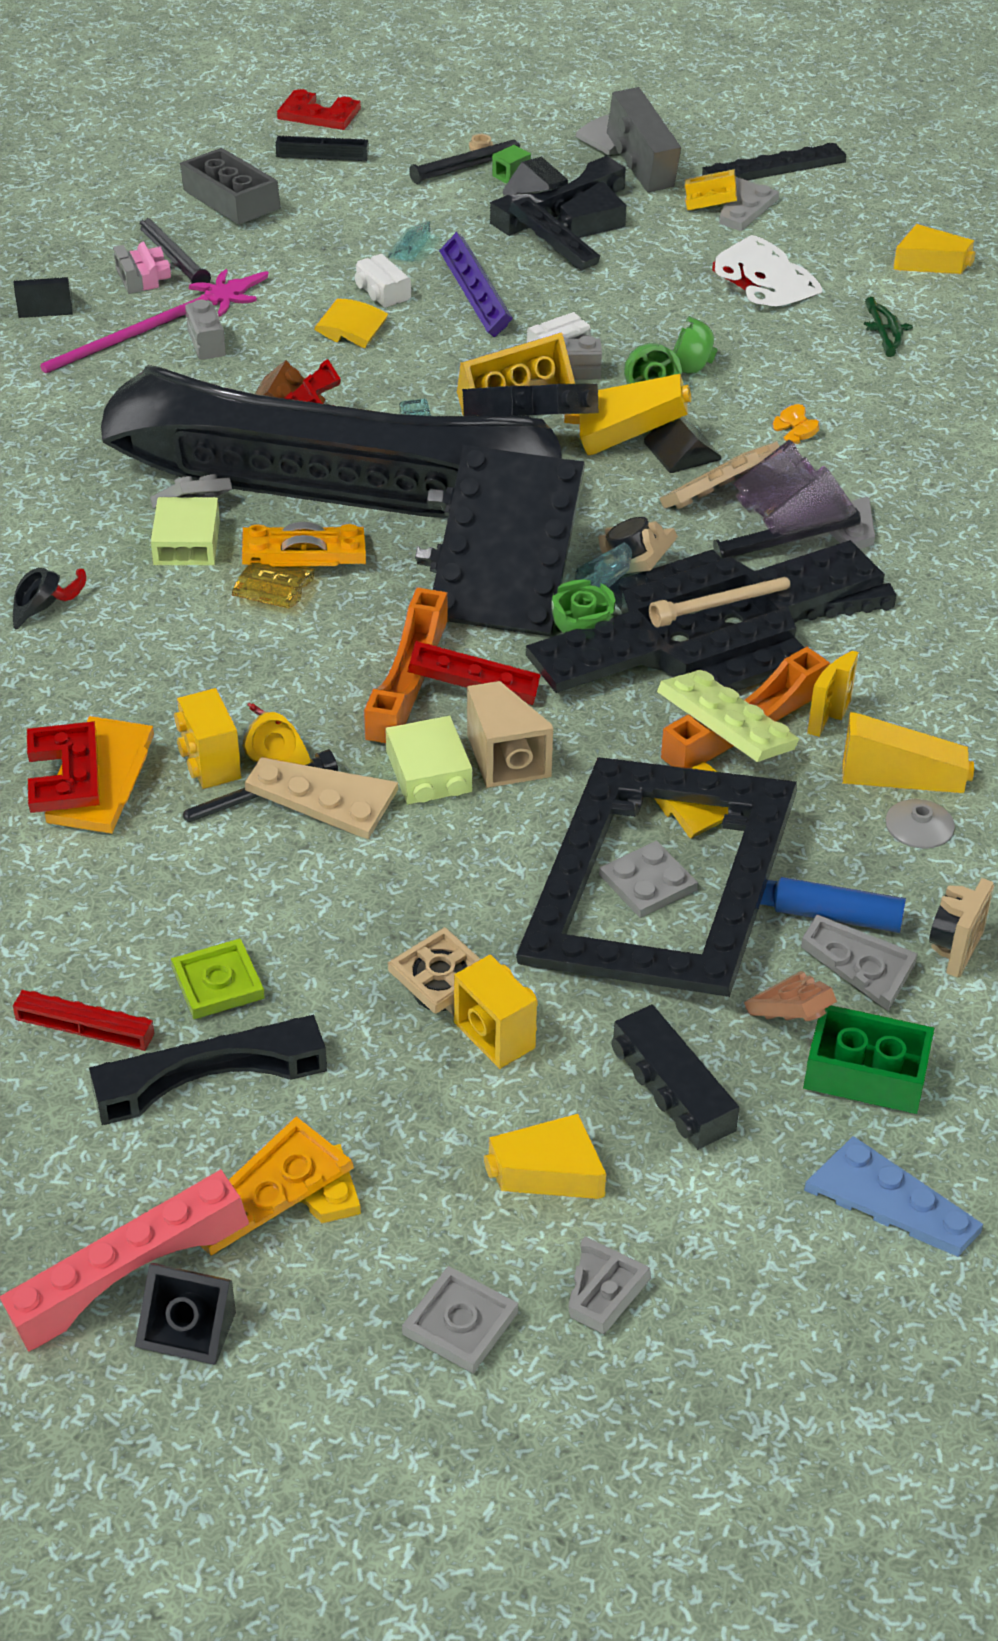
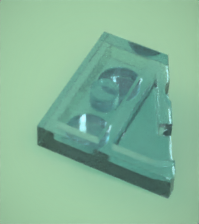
M625 542L576 568L574 580H591L592 586L600 588L601 583L609 588L629 571L632 549Z

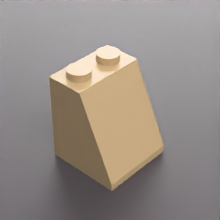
M500 681L467 686V736L486 788L552 777V724Z

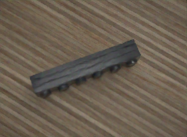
M277 135L275 142L276 157L367 161L369 156V139Z
M891 583L881 584L804 610L794 619V623L802 619L815 620L818 617L825 616L833 618L840 614L852 615L855 612L863 611L870 613L878 609L887 611L895 607L896 593Z

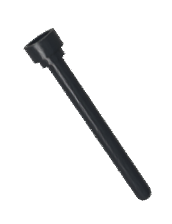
M330 749L316 753L315 758L310 759V763L306 764V766L338 771L336 759ZM242 788L186 809L183 812V819L186 822H193L257 798L259 795Z

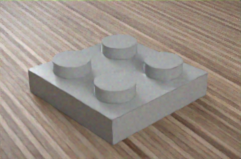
M657 840L599 868V875L639 918L697 891L698 882Z
M447 1266L403 1323L402 1335L474 1374L518 1314V1303Z

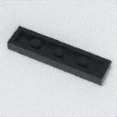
M529 196L511 203L509 211L520 222L533 230L538 237L550 244L556 252L567 258L574 267L584 270L598 264L601 255Z

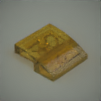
M251 563L244 569L232 589V596L290 609L300 602L302 589L314 580L315 569L303 566H270L269 564Z

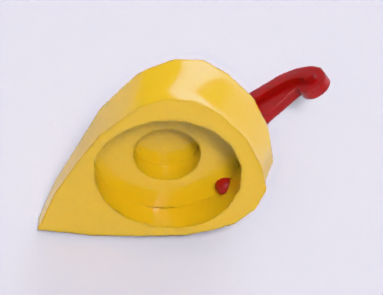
M253 703L247 704L249 709L258 715L248 727L242 744L245 754L252 761L258 763L260 758H267L300 765L310 763V757L295 727L283 715L276 712H265Z

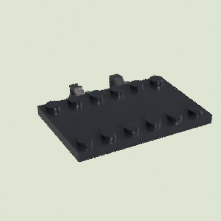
M468 445L463 446L455 488L447 487L446 491L429 490L427 500L429 508L431 509L434 506L441 507L442 510H445V516H448L443 544H438L437 549L430 547L428 550L417 546L415 555L417 565L430 566V572L436 573L433 590L447 592L448 622L552 636L554 626L552 596L557 594L558 587L563 581L585 470L584 461Z

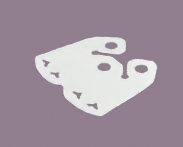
M750 235L721 252L715 260V271L721 277L739 280L741 278V270L738 263L744 264L745 276L756 285L775 289L774 292H771L768 289L748 286L746 288L747 298L756 304L776 307L783 306L823 292L819 282L806 269L790 263L786 254L781 249L765 239ZM772 251H774L775 254L779 255L780 257L772 255ZM723 267H731L734 272L731 274L726 273ZM795 270L803 275H797ZM762 272L766 275V278L760 279L755 276V273ZM754 293H763L765 295V299H759L755 297Z

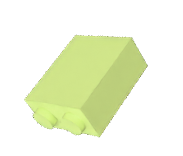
M157 498L151 536L153 565H215L220 525L218 498Z
M451 716L386 728V752L407 805L472 792V766Z

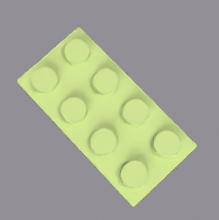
M697 670L662 680L657 690L659 694L756 762L795 750L800 739L789 732L790 730L786 725L773 721L764 714L760 707L747 703L739 697L735 690L722 686L714 680L713 675L706 671Z

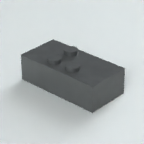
M640 87L612 92L607 134L616 146L617 152L623 156L628 168L633 171L648 193L675 187L681 153L680 144Z
M223 148L180 162L183 190L238 225L281 209L278 180Z

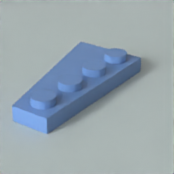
M854 1136L805 1182L804 1191L815 1196L820 1193L836 1200V1205L850 1211L852 1208L867 1213L874 1217L873 1221L887 1227L890 1224L908 1231L909 1236L957 1257L982 1232L983 1223Z

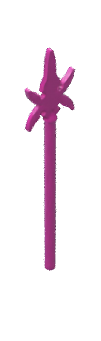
M225 269L217 276L216 285L204 282L189 284V290H198L205 292V294L40 364L41 370L47 374L186 315L185 305L197 300L212 301L213 305H218V302H221L218 316H222L228 311L230 301L242 304L257 301L256 296H248L243 293L248 288L267 279L269 273L264 271L242 279L229 280L225 284V279L228 275V270Z

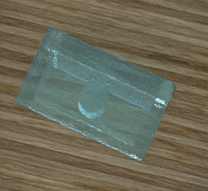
M430 221L407 228L388 253V258L413 262L430 238Z

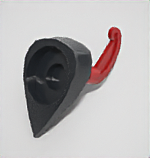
M39 567L26 573L17 585L14 595L13 628L19 629L29 617L47 609L56 599L64 602L72 600L79 595L86 583L87 576L84 569H77V578L64 588L58 585L60 575L54 571Z

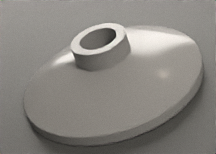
M908 799L898 802L889 809L886 815V827L889 833L897 841L910 847L921 849L935 848L949 841L954 833L955 824L950 813L942 806L928 800Z

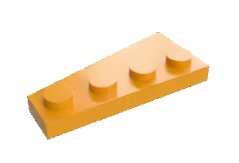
M296 1116L229 1179L241 1198L249 1224L214 1245L200 1247L212 1256L354 1169L352 1160Z

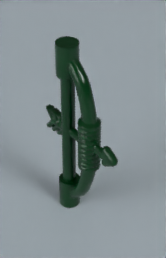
M870 296L866 298L865 304L875 322H864L863 324L867 326L866 331H879L886 356L893 357L902 341V329L908 331L913 326L908 323L900 325L897 316L893 315L885 306L878 304L875 298ZM878 311L887 318L888 324L882 323ZM885 329L891 330L893 337H895L894 343L888 338Z

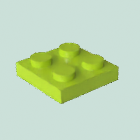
M241 938L171 958L172 970L193 1020L265 999L264 988Z

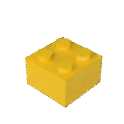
M213 688L177 698L179 712L174 713V719L178 731L181 732V737L177 738V745L181 756L188 757L187 766L191 778H198L203 789L242 779L237 729L217 689Z
M490 954L454 974V1023L499 1069L535 1049L537 998L530 988L524 987L513 976L511 970L506 965H501Z

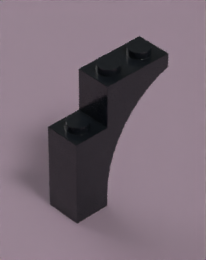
M549 384L462 389L463 416H535L598 413V384Z

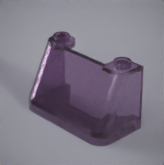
M790 439L733 483L738 490V493L735 495L737 500L745 509L750 506L763 518L764 524L773 534L778 531L781 535L844 521L857 512L829 469L822 466L816 471L805 456H801L796 445Z

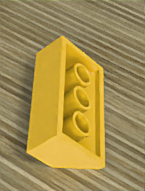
M557 333L461 362L457 395L462 414V389L575 384L563 333Z

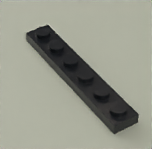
M825 143L822 146L803 147L800 150L781 151L778 154L759 155L756 158L737 159L734 162L715 163L712 166L703 167L702 176L735 169L736 177L744 180H753L845 163L847 154L836 143Z

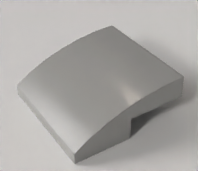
M609 115L589 122L576 132L575 137L607 155L618 154L616 146L607 134Z

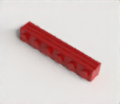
M21 990L16 1002L13 1004L15 1020L143 1051L147 1050L155 1034L153 1020H149L146 1017L132 1016L122 1011L115 1012L101 1006L94 1007L83 1004L80 1001L73 1002L58 996L43 995L37 991Z

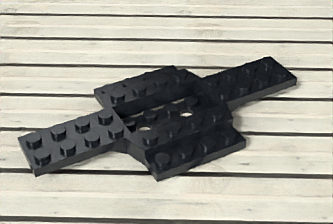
M851 540L756 571L732 557L722 559L712 549L652 568L651 571H643L607 583L606 586L614 594L615 604L622 611L621 615L613 617L610 621L597 622L595 628L575 629L526 645V657L555 693L639 665L663 670L672 677L697 670L706 671L713 675L714 680L722 686L738 691L765 682L784 659L804 648L795 638L796 626L794 623V619L804 610L884 583L885 574ZM782 577L790 580V587L786 590L705 609L693 614L680 615L667 626L656 628L650 619L649 606L652 602L666 600L675 604ZM733 617L740 619L742 622L734 624L725 622V620ZM676 635H681L686 637L688 640L679 642L676 640H671V638Z

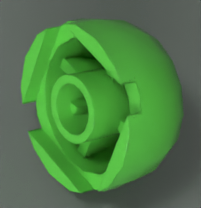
M688 316L686 322H689L690 325L686 329L682 327L673 352L680 360L681 373L686 374L699 372L706 363L712 364L718 348L713 347L715 338L710 327L706 323Z
M646 343L638 346L629 354L624 367V376L627 384L676 374L681 375L682 372L680 360L671 349L658 343Z
M572 580L561 584L558 587L557 594L552 596V614L556 626L562 633H566L575 629L595 628L597 622L610 621L615 612L616 600L614 594L606 585L601 583L600 588L592 586L591 580Z

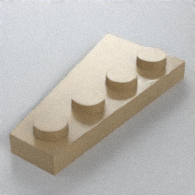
M775 441L744 452L660 497L663 508H668L676 505L677 509H681L693 503L692 497L696 495L698 498L715 491L713 486L717 484L719 487L735 480V475H743L756 468L755 465L782 452L778 442Z
M260 758L245 781V790L354 835L369 839L397 793L398 782Z

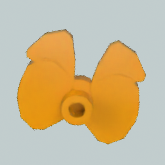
M801 404L787 407L780 413V417L776 416L773 421L775 431L793 428L784 436V440L794 444H799L800 440L813 437L819 431L820 425L816 419L807 420L805 417V407Z

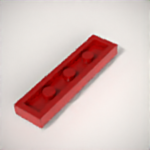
M415 641L407 670L409 673L465 688L467 686L500 681L529 705L534 704L541 676L539 673Z

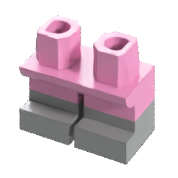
M145 242L140 243L137 250L126 251L124 245L113 247L115 267L128 294L159 288L158 280L171 278L170 264L168 260H164L161 247L148 249Z

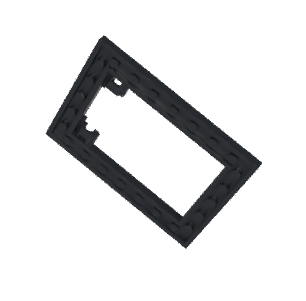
M598 757L517 951V963L524 966L730 997L796 797L797 781ZM643 797L728 807V814L724 815L722 821L723 829L744 831L702 954L567 934L614 814L636 817L643 804Z

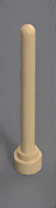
M782 577L675 604L666 600L652 602L649 606L650 619L656 628L667 626L676 619V616L786 590L790 587V580Z

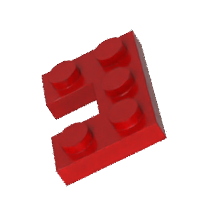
M305 89L293 90L277 110V119L345 130L361 109V101L343 96L338 97L330 108L323 107L315 103L316 93L308 92Z
M95 721L27 728V755L29 762L62 759V775L28 778V806L30 813L100 805Z

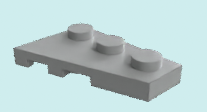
M736 177L737 201L725 203L720 214L719 224L742 231L779 200V191L770 189L767 185H758Z
M816 915L802 937L801 948L888 1012L914 968L918 953Z

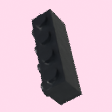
M653 1004L614 1021V1035L611 1044L615 1055L620 1060L624 1059L630 1066L637 1082L642 1086L645 1085L652 1093L659 1109L663 1112L666 1111L670 1115L683 1138H688L696 1149L699 1150L736 1132L739 1105Z

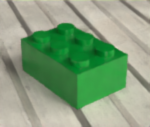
M833 1005L825 1008L826 1013L817 1020L808 1056L803 1089L917 1114L935 1027Z

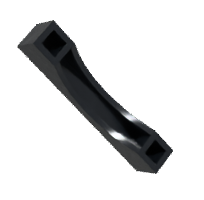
M604 156L587 163L585 170L579 177L562 187L539 193L509 194L490 202V224L508 236L528 229L527 225L520 222L509 211L513 201L528 196L555 218L560 216L561 205L599 182H604L614 193L625 189L626 167L610 157Z
M313 1014L233 1034L220 1035L199 1042L182 1044L161 1051L144 1053L127 1059L106 1062L89 1067L95 1102L101 1125L103 1126L140 1117L155 1101L169 1091L189 1081L208 1075L226 1072H258L293 1080L326 1072L327 1059L326 1047Z

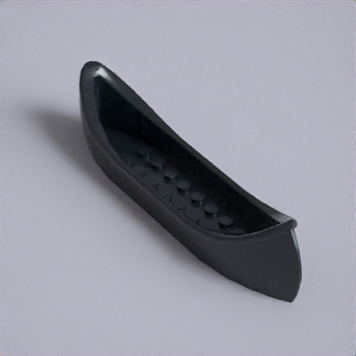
M152 365L145 366L141 373L128 380L113 394L104 408L101 422L103 443L148 466L181 478L191 476L193 481L203 476L215 474L218 479L230 478L231 487L235 490L423 517L448 518V516H445V510H442L441 507L434 506L431 509L429 508L427 503L429 490L446 491L447 487L455 488L464 445L562 458L561 447L555 433L540 418L525 416H423L371 411L247 393L214 385Z

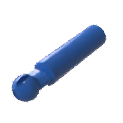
M781 877L778 881L768 880L761 905L773 906L775 912L815 918L816 915L838 923L900 933L906 898Z

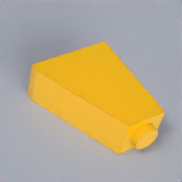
M916 224L896 247L893 269L899 271L962 274L966 267H971L976 255V252L973 251L974 240Z
M579 1114L489 1137V1154L484 1155V1164L489 1178L496 1177L501 1191L591 1199L605 1197L606 1172Z

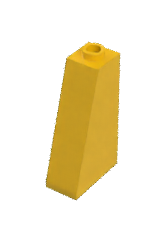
M676 374L598 390V413L580 414V440L586 454L594 455L688 415L687 402L692 400L689 385H684L681 375Z
M850 712L842 760V784L964 793L966 782L973 780L974 761H969L967 746L866 715Z

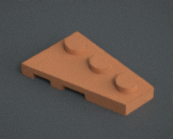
M800 971L744 1001L749 1015L765 1016V1019L784 1017L785 1020L803 1018L804 1021H812L823 1016L826 1013L825 1008L836 1003L837 1000L830 986L821 981L815 982L812 976L806 977L805 972Z

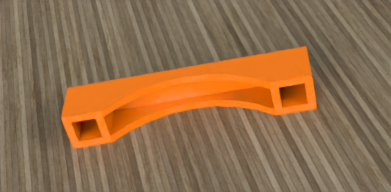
M416 588L408 606L401 641L393 665L384 682L378 688L372 690L364 709L365 740L386 743L387 727L406 724L425 678L424 676L407 672L415 641L438 646L448 622L447 592Z
M807 646L784 659L774 673L744 701L760 707L766 716L776 722L812 701L814 684L821 673L830 665V662ZM687 714L663 728L661 759L670 766L692 768L702 762L710 761L734 745Z

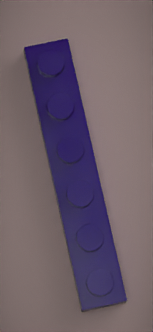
M456 232L439 252L487 333L496 337L508 326L513 317L464 237Z

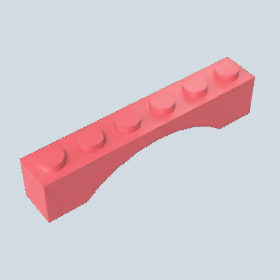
M220 1169L1 1295L0 1300L28 1352L67 1331L78 1315L96 1297L133 1270L179 1250L196 1246L214 1245L247 1226L249 1222L241 1198Z

